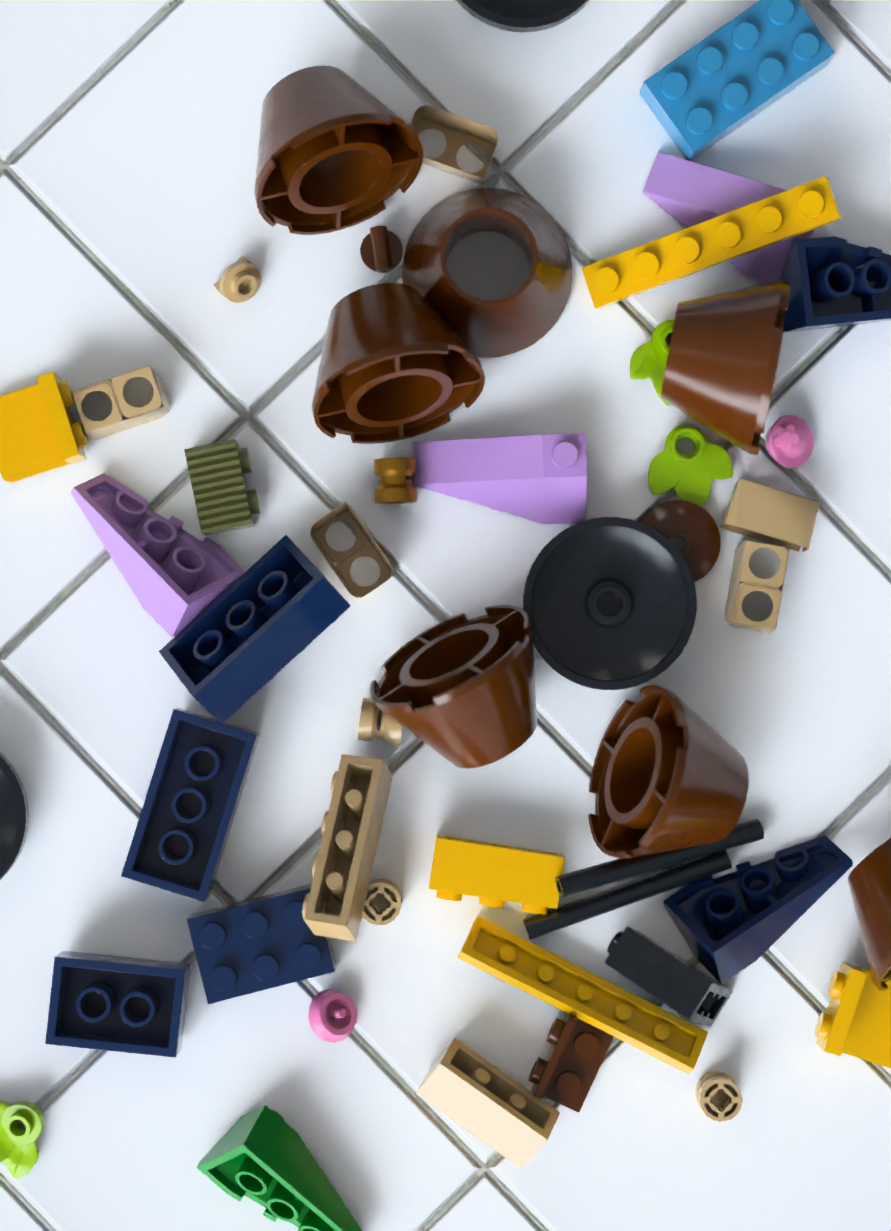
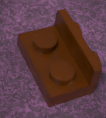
M565 1013L563 1020L556 1017L546 1038V1042L551 1043L545 1060L540 1057L536 1059L528 1081L534 1083L532 1086L533 1096L540 1099L542 1096L579 1113L614 1036L568 1013Z

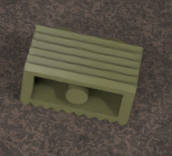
M232 439L184 449L201 533L208 536L255 526L254 516L260 515L261 510L256 489L248 490L245 474L252 472L247 447L239 449L238 441Z

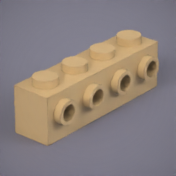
M342 754L338 771L334 772L331 783V803L329 811L325 812L322 821V842L319 852L315 854L312 865L313 881L310 893L304 899L302 910L303 919L314 935L357 942L393 779L384 759Z

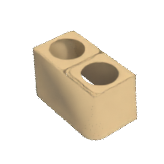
M429 105L417 108L410 123V126L416 131L417 135L419 136L426 129H436L446 139V149L443 154L432 159L423 156L422 163L482 184L498 143L496 131L491 127ZM467 143L480 145L486 153L485 165L481 170L474 173L463 171L456 161L458 150Z
M150 365L72 391L85 433L93 441L166 416L170 409V403L162 379ZM133 377H143L152 384L153 397L143 407H133L123 397V387ZM92 391H102L112 401V411L102 421H92L82 411V401ZM123 415L128 419L122 420Z
M740 478L735 483L720 527L777 546L788 547L797 552L803 546V553L809 549L820 502Z
M344 502L312 525L310 530L311 539L346 590L356 599L366 596L394 575L391 563L349 503L348 509L347 502ZM335 522H347L356 532L354 545L346 551H336L326 541V532ZM359 557H371L379 564L380 576L373 585L360 586L352 580L350 568L352 563Z
M744 541L737 546L725 609V619L729 625L766 633H772L776 629L789 554L788 547L752 541ZM758 549H771L779 557V570L771 578H758L750 570V557ZM762 591L771 598L773 609L767 619L756 622L745 616L742 610V603L750 592Z

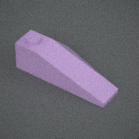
M658 151L642 193L678 223L684 224L688 228L787 190ZM814 230L728 262L742 276L757 283L764 284L780 280L792 241L811 238Z
M586 433L413 442V458H416L414 486L486 506L503 513L506 512L540 524H570L586 521Z
M105 473L73 487L71 491L72 496L143 609L171 637L176 636L245 573L219 544L208 537H205L203 541L182 529L184 522L174 516H171L169 520L165 519L148 508L147 499Z

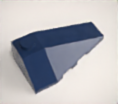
M836 236L796 239L792 241L780 280L791 282L788 308L784 313L783 333L891 321V255L882 253L881 249L871 246L865 248L848 243L846 239Z
M824 835L777 851L773 859L752 866L747 861L736 865L737 871L714 879L711 875L689 883L665 899L663 904L695 958L720 984H723L757 961L853 866V861Z

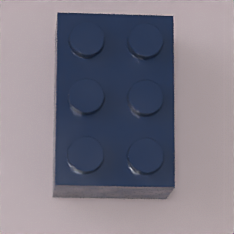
M312 883L194 913L187 919L208 1004L336 971L337 962L331 938L314 935L303 919V903L306 895L310 893Z
M61 951L54 957L45 1044L176 1058L182 1050L191 964Z

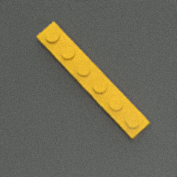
M827 176L587 265L581 269L594 308L600 309L841 220L842 217Z
M479 916L474 920L457 958L687 1074L694 1070L708 1035V1031Z

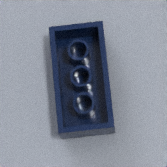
M285 535L169 641L159 653L192 697L223 724L327 627L334 623L351 605L293 541Z
M181 708L173 709L121 874L122 877L205 902L210 897L261 733L226 722L221 724L216 719Z

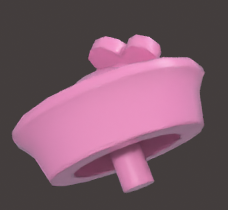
M786 415L779 418L769 428L766 435L768 454L773 460L786 468H796L803 465L810 458L813 450V435L810 427L803 419L795 415Z
M327 989L320 991L313 997L309 1005L308 1019L310 1027L317 1037L326 1042L336 1043L343 1041L351 1034L357 1022V1010L354 1002L339 990Z

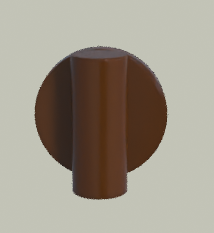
M375 226L370 228V233L363 239L360 254L363 263L370 270L386 273L395 269L401 262L403 246L398 236L387 230V226Z

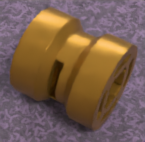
M416 458L374 459V473L380 477L379 485L375 489V503L401 504L417 502V488L412 485V480H410V477L416 473Z

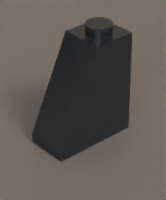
M629 926L626 927L624 932H618L607 948L609 955L604 962L605 964L686 1019L711 1028L733 993L728 987L720 984L714 978Z

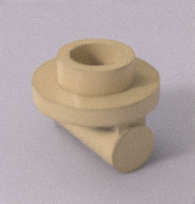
M242 255L224 271L222 277L213 286L229 301L242 303L256 294L261 283V275L259 270Z

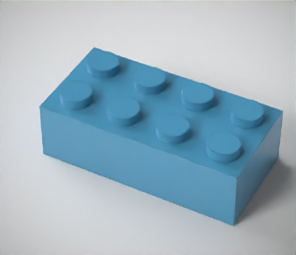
M760 0L646 79L639 94L684 158L692 161L825 68L835 52L798 0Z

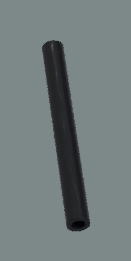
M758 819L736 824L723 840L716 843L632 858H618L555 877L556 887L561 897L587 891L764 839L763 827Z
M724 850L680 863L559 906L558 909L548 910L547 914L531 916L523 919V922L531 940L731 869L732 865L727 851Z

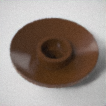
M671 500L653 507L642 518L640 523L657 530L669 541L675 536H682L686 539V547L680 553L691 571L694 582L703 578L713 568L719 556L721 538L716 522L704 508L685 500Z

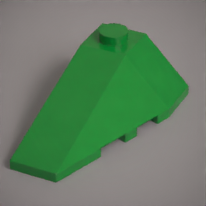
M266 1105L242 1116L199 1161L196 1167L234 1199L241 1201L243 1196H246L265 1207L263 1216L273 1222L279 1218L297 1226L298 1231H362L299 1134L284 1121V1118L278 1112Z

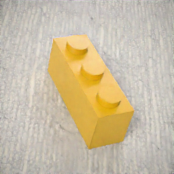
M437 834L429 889L437 890L436 897L440 899L461 901L462 894L479 897L478 904L504 908L505 901L522 903V911L547 914V908L558 909L560 895L556 887L555 877L563 875L565 856L560 853Z

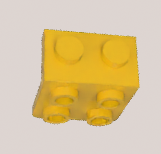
M54 372L38 376V384L0 396V473L6 482L14 483L87 459L84 447L89 446L88 438L82 422H75L70 407L76 405L72 388L68 380L62 381V378Z
M842 961L840 970L834 972L829 984L828 996H831L826 1013L822 1012L816 1024V1044L824 1052L841 1057L842 1053L891 1069V980L885 982L888 989L881 991L873 983L870 970Z

